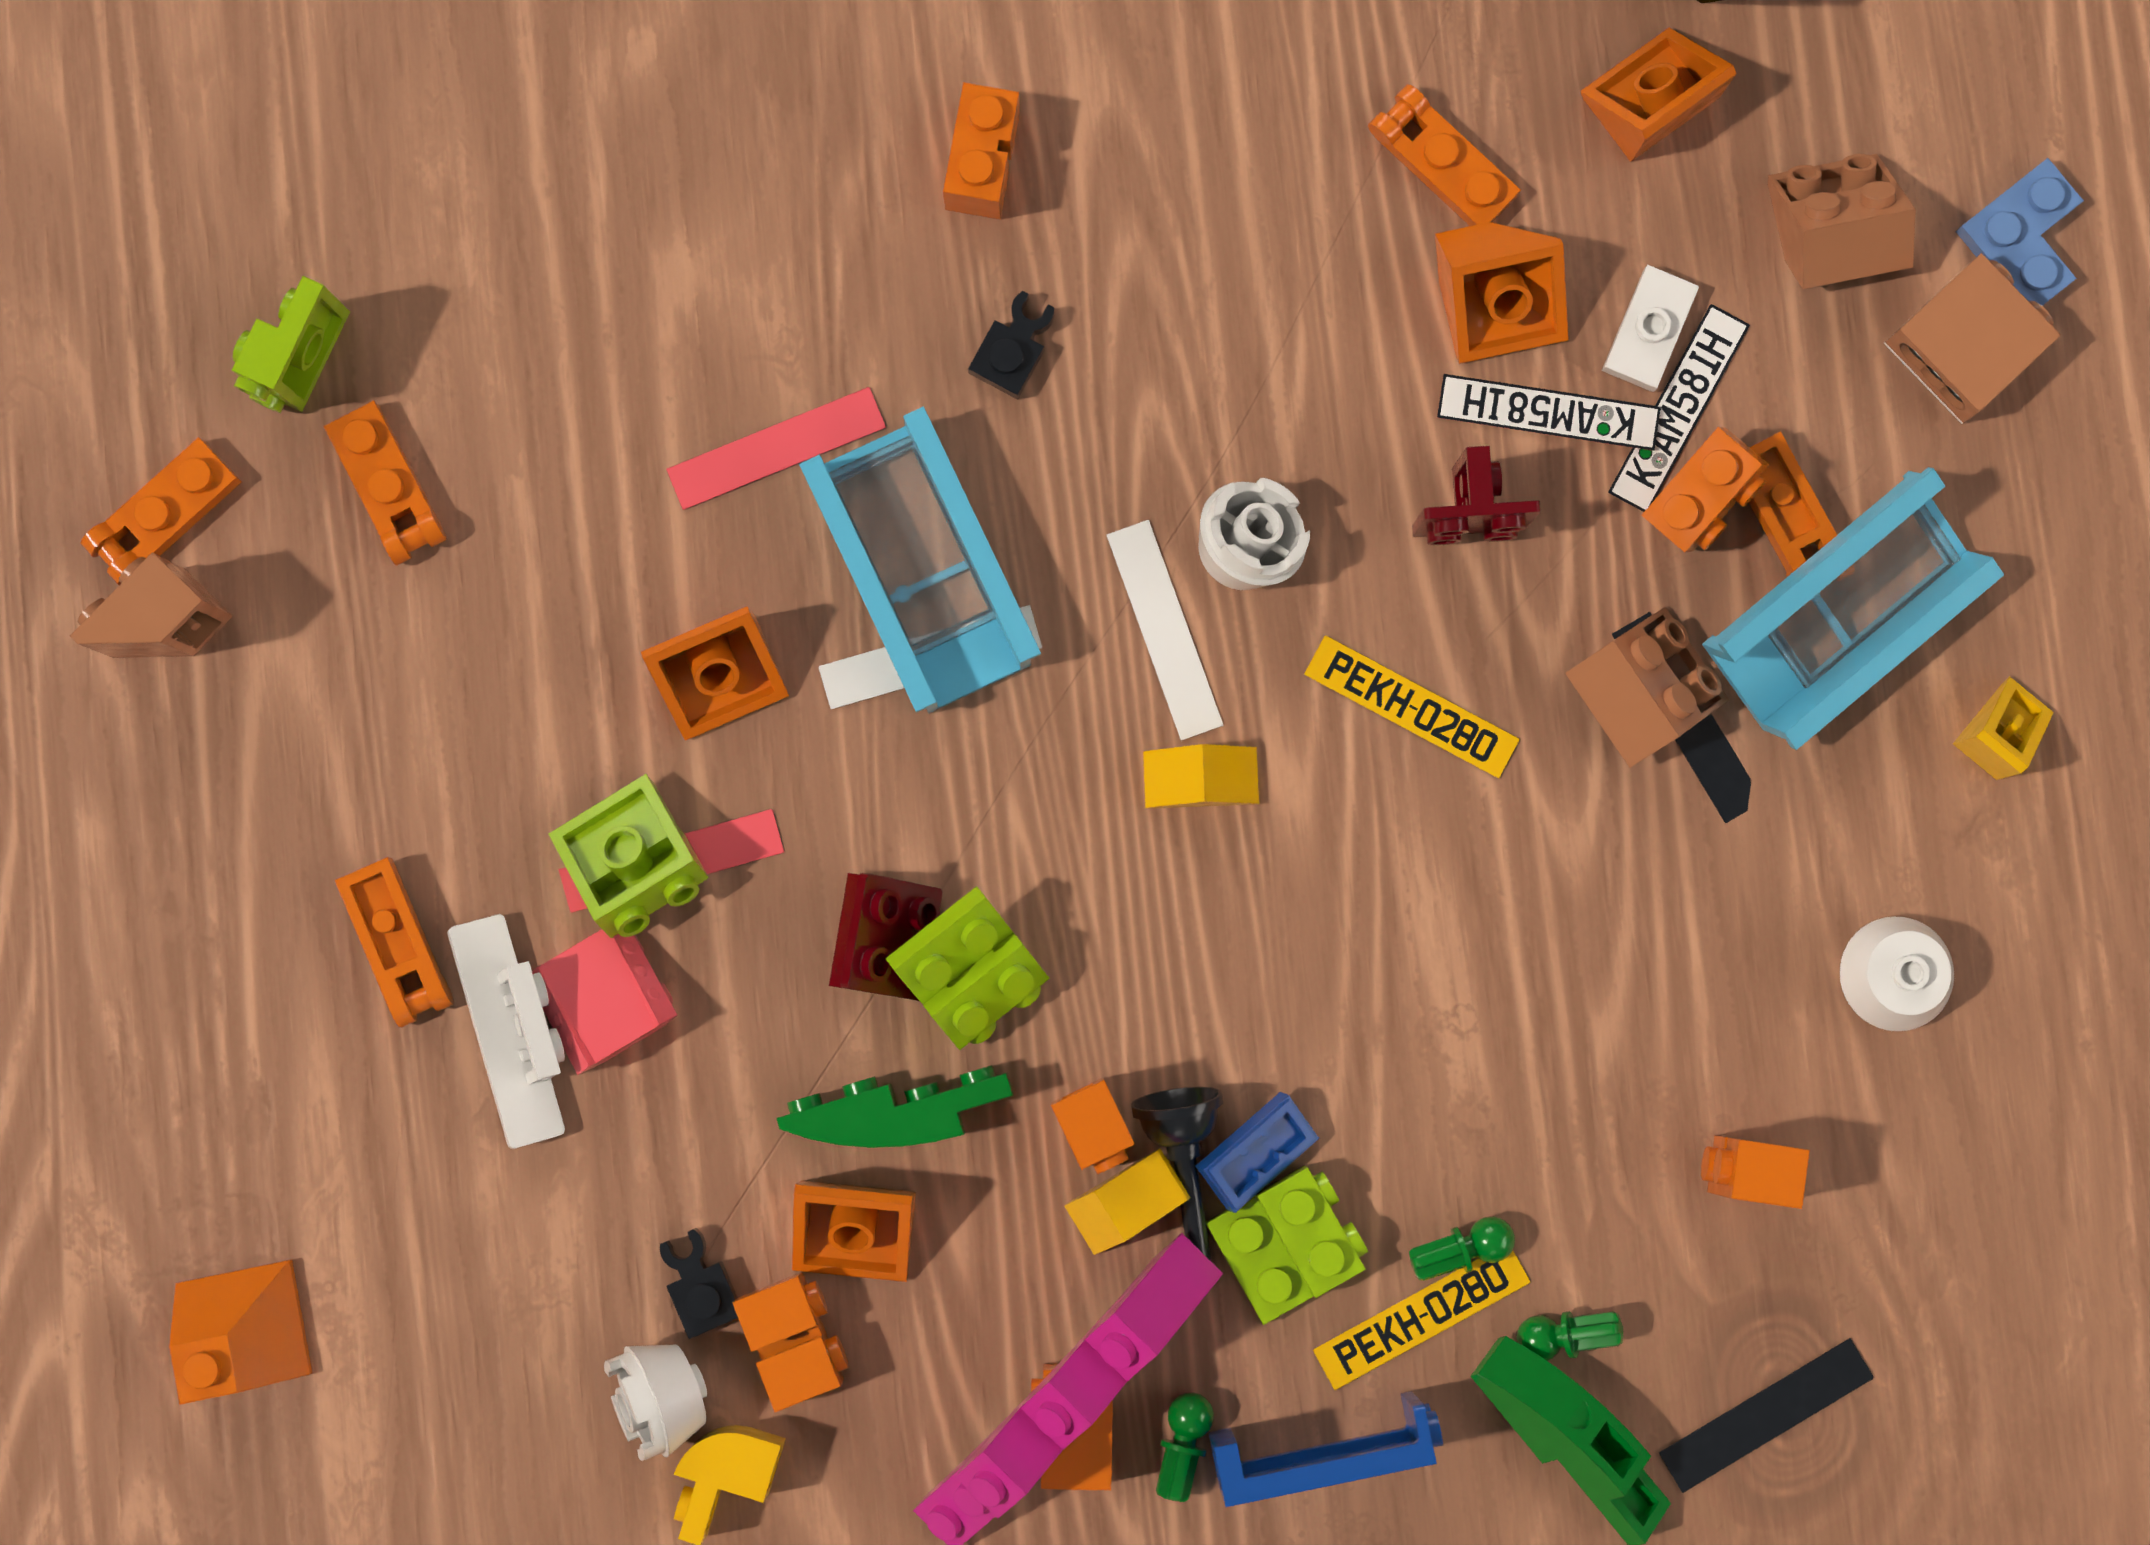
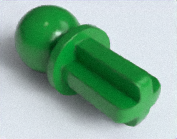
M1494 1216L1484 1217L1472 1226L1469 1235L1463 1237L1458 1227L1451 1228L1452 1235L1412 1248L1409 1251V1258L1416 1277L1421 1281L1464 1268L1465 1272L1468 1273L1473 1271L1471 1263L1473 1258L1477 1257L1488 1263H1497L1506 1259L1513 1251L1515 1235L1511 1226L1505 1220Z
M1570 1311L1562 1313L1561 1324L1558 1325L1552 1319L1545 1316L1529 1317L1519 1326L1516 1342L1549 1361L1559 1353L1561 1348H1565L1569 1358H1577L1579 1351L1619 1346L1623 1343L1624 1331L1618 1313L1614 1311L1573 1316Z
M1192 1392L1179 1395L1171 1403L1168 1410V1422L1175 1433L1174 1439H1161L1160 1443L1161 1446L1165 1447V1453L1156 1486V1493L1164 1499L1176 1502H1186L1190 1497L1199 1456L1205 1457L1207 1451L1196 1446L1197 1439L1206 1435L1214 1422V1411L1210 1402L1204 1396Z

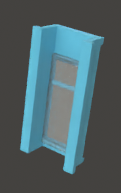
M923 406L904 415L905 426L829 462L824 463L819 454L800 463L799 466L915 712L926 709L929 714L1031 666V659L1041 655V652Z
M1928 467L1922 473L1912 471L1903 475L1904 480L1719 635H1712L1702 644L1762 730L1785 739L1791 748L1795 750L1800 748L2004 576V573L1993 557L1970 552L1965 549L1933 501L1932 497L1945 487V484L1934 468Z

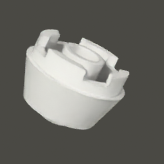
M1260 478L1256 483L1232 482L1217 489L1206 501L1200 519L1198 549L1200 559L1207 572L1219 583L1236 590H1251L1278 584L1295 574L1304 560L1310 541V530L1305 532L1303 520L1296 510L1300 502L1295 495L1281 484L1267 478Z
M1885 917L1868 923L1850 939L1841 958L1840 983L1848 1004L1863 1020L1884 1030L1908 1031L1927 1024L1943 1010L1953 989L1954 966L1947 946L1930 927L1911 918Z
M678 1345L626 1346L624 1354L605 1361L604 1371L607 1376L611 1377L617 1374L620 1387L615 1389V1395L611 1396V1400L623 1432L628 1441L639 1437L643 1443L640 1444V1449H637L638 1458L641 1461L659 1454L667 1458L706 1424L703 1398L707 1397V1389L703 1376L696 1364H689Z

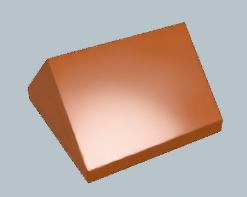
M1669 27L1580 92L1583 100L1629 161L1632 162L1718 100L1735 77L1736 71L1733 64Z
M748 606L641 651L642 658L685 741L789 696L759 623Z
M804 1180L795 1184L792 1271L907 1282L916 1192Z

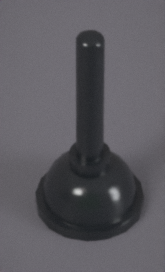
M1184 1087L1164 1090L1140 1097L1131 1103L1133 1118L1140 1120L1143 1131L1151 1141L1159 1146L1166 1147L1168 1160L1174 1161L1175 1172L1191 1197L1180 1205L1184 1234L1211 1261L1199 1172L1196 1165L1197 1157L1202 1155L1200 1142L1205 1140L1215 1128L1218 1108L1223 1104L1221 1090L1213 1087Z

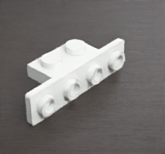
M497 914L451 927L447 932L508 1147L516 1149L564 1134L565 1126L551 1078L561 1073L558 1063L565 1060V1054L557 1029H548L542 1007L549 1005V998L542 975L539 972L532 973L529 961L518 964L503 915Z

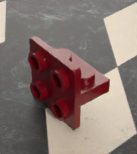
M1490 446L1466 447L1452 467L1455 506L1424 508L1412 525L1413 537H1427L1428 545L1456 544L1462 541L1461 535L1483 533L1484 541L1487 542L1514 540L1518 538V531L1527 529L1541 513L1540 501L1494 503V496H1501L1500 462H1491Z
M848 873L829 986L919 1001L885 958L940 915L942 890L936 887L874 874Z

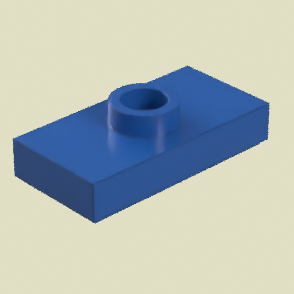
M1279 1092L1199 1162L1196 1168L1225 1208L1236 1213L1312 1146L1319 1137L1288 1094Z

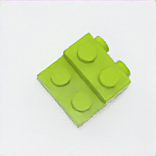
M302 276L297 288L289 289L281 302L278 313L281 322L278 328L256 318L251 331L245 330L237 340L232 356L235 362L232 371L238 375L234 387L250 395L249 399L275 412L281 413L284 405L303 412L350 311L323 284Z
M644 774L549 833L593 920L610 938L618 934L622 937H630L640 933L649 925L650 914L666 904L676 907L690 902L699 893L700 888L698 885L709 878L686 835L677 826L655 784L647 774Z
M977 886L885 958L959 1050L968 1043L979 1044L990 1038L995 1031L997 1020L1014 1007L1024 1008L1035 1002L1040 995L1041 985L1050 979Z
M1305 1165L1262 1189L1236 1213L1226 1210L1206 1221L1207 1227L1263 1325L1312 1297L1317 1298L1366 1270L1359 1257L1369 1251L1353 1223L1350 1222L1342 1227L1332 1211L1331 1206L1340 1202L1332 1185L1323 1171L1313 1176Z

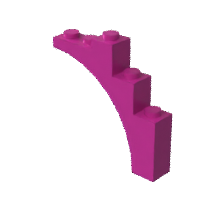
M1183 1233L1177 1236L1150 1261L1116 1302L1043 1381L972 1453L916 1506L913 1511L927 1524L932 1534L943 1540L947 1545H963L993 1518L999 1519L1027 1495L1062 1450L1093 1425L1127 1381L1161 1352L1224 1274Z

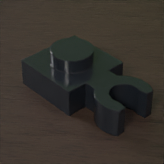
M1021 291L1013 300L1011 307L1013 322L1010 327L994 320L968 368L970 375L1017 400L1045 351L1044 346L1033 341L1035 335L1047 331L1054 320V307L1049 304L1040 318L1036 320L1026 318L1022 311L1027 305L1029 294L1025 291Z
M697 1228L687 1232L693 1245V1250L689 1257H679L676 1255L669 1240L660 1244V1254L663 1261L669 1267L678 1270L681 1279L668 1284L666 1287L688 1339L738 1318L732 1303L738 1297L723 1262L720 1261L706 1267L703 1261L706 1252V1241L703 1234Z

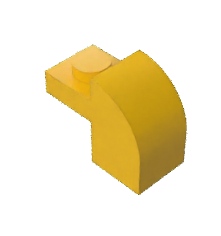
M731 1425L717 1428L698 1439L681 1458L673 1474L696 1482L694 1488L686 1485L683 1487L675 1510L674 1520L683 1522L678 1539L695 1545H701L704 1542L711 1526L721 1490L763 1503L770 1492L786 1438L748 1426Z

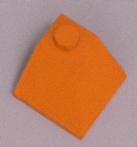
M1493 222L1435 233L1439 284L1459 364L1569 340L1564 245L1560 238Z
M292 1259L176 1283L169 1349L179 1405L235 1394L313 1373Z

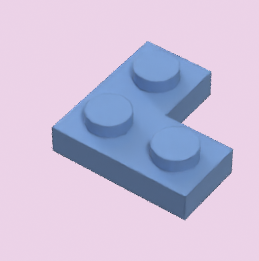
M2047 158L1955 232L1976 257L1982 253L1988 260H1995L2002 264L2012 275L2014 280L2013 286L2028 301H2035L2043 306L2077 278L2041 235L2084 200L2050 159Z

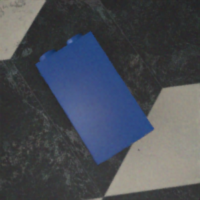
M1412 1391L1400 1393L1406 1420L1405 1427L1401 1429L1245 1461L1240 1460L1237 1441L1231 1428L1208 1432L1219 1488L1225 1507L1437 1464L1434 1447L1443 1446L1437 1413L1435 1410L1431 1411L1429 1404H1424Z

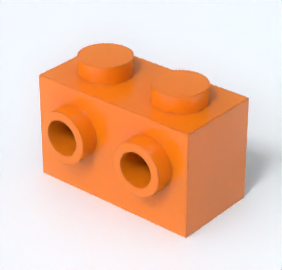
M1717 427L1641 516L1684 553L1693 552L1698 546L1705 551L1728 526L1722 518L1735 503L1738 502L1742 507L1746 506L1764 486L1766 480L1760 475L1769 464L1727 428Z

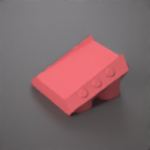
M601 929L532 971L533 974L539 972L544 979L549 1005L542 1008L551 1026L557 1029L563 1048L577 1075L615 1057L660 1030L678 1016L672 1006L673 998L665 984L659 982L636 935L622 937L618 934L610 938Z

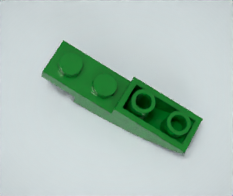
M993 1065L959 1075L962 1086L940 1092L937 1082L904 1091L907 1103L897 1105L892 1084L878 1087L876 1077L874 1076L842 1086L845 1097L823 1104L821 1095L818 1093L788 1102L787 1106L790 1114L776 1119L780 1130L811 1140L835 1145L867 1148L903 1147L932 1143L964 1135L965 1129L960 1111L1010 1097L1014 1093L1008 1073L995 1076Z
M1507 1336L1498 1338L1470 1377L1542 1464L1555 1460L1562 1464L1627 1545L1646 1544L1671 1505L1668 1498L1643 1469L1651 1458L1649 1452L1604 1405L1564 1372Z

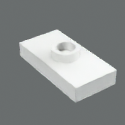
M1647 265L1639 279L1602 371L1654 392L1660 383L1699 286Z

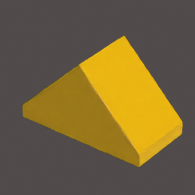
M2009 676L1954 741L1953 745L1996 780L2018 775L2029 767L2054 712Z
M1198 744L1143 751L1145 809L1259 804L1257 747Z
M1159 1148L1071 1200L1064 1207L1092 1253L1096 1255L1126 1242L1191 1197L1163 1151Z

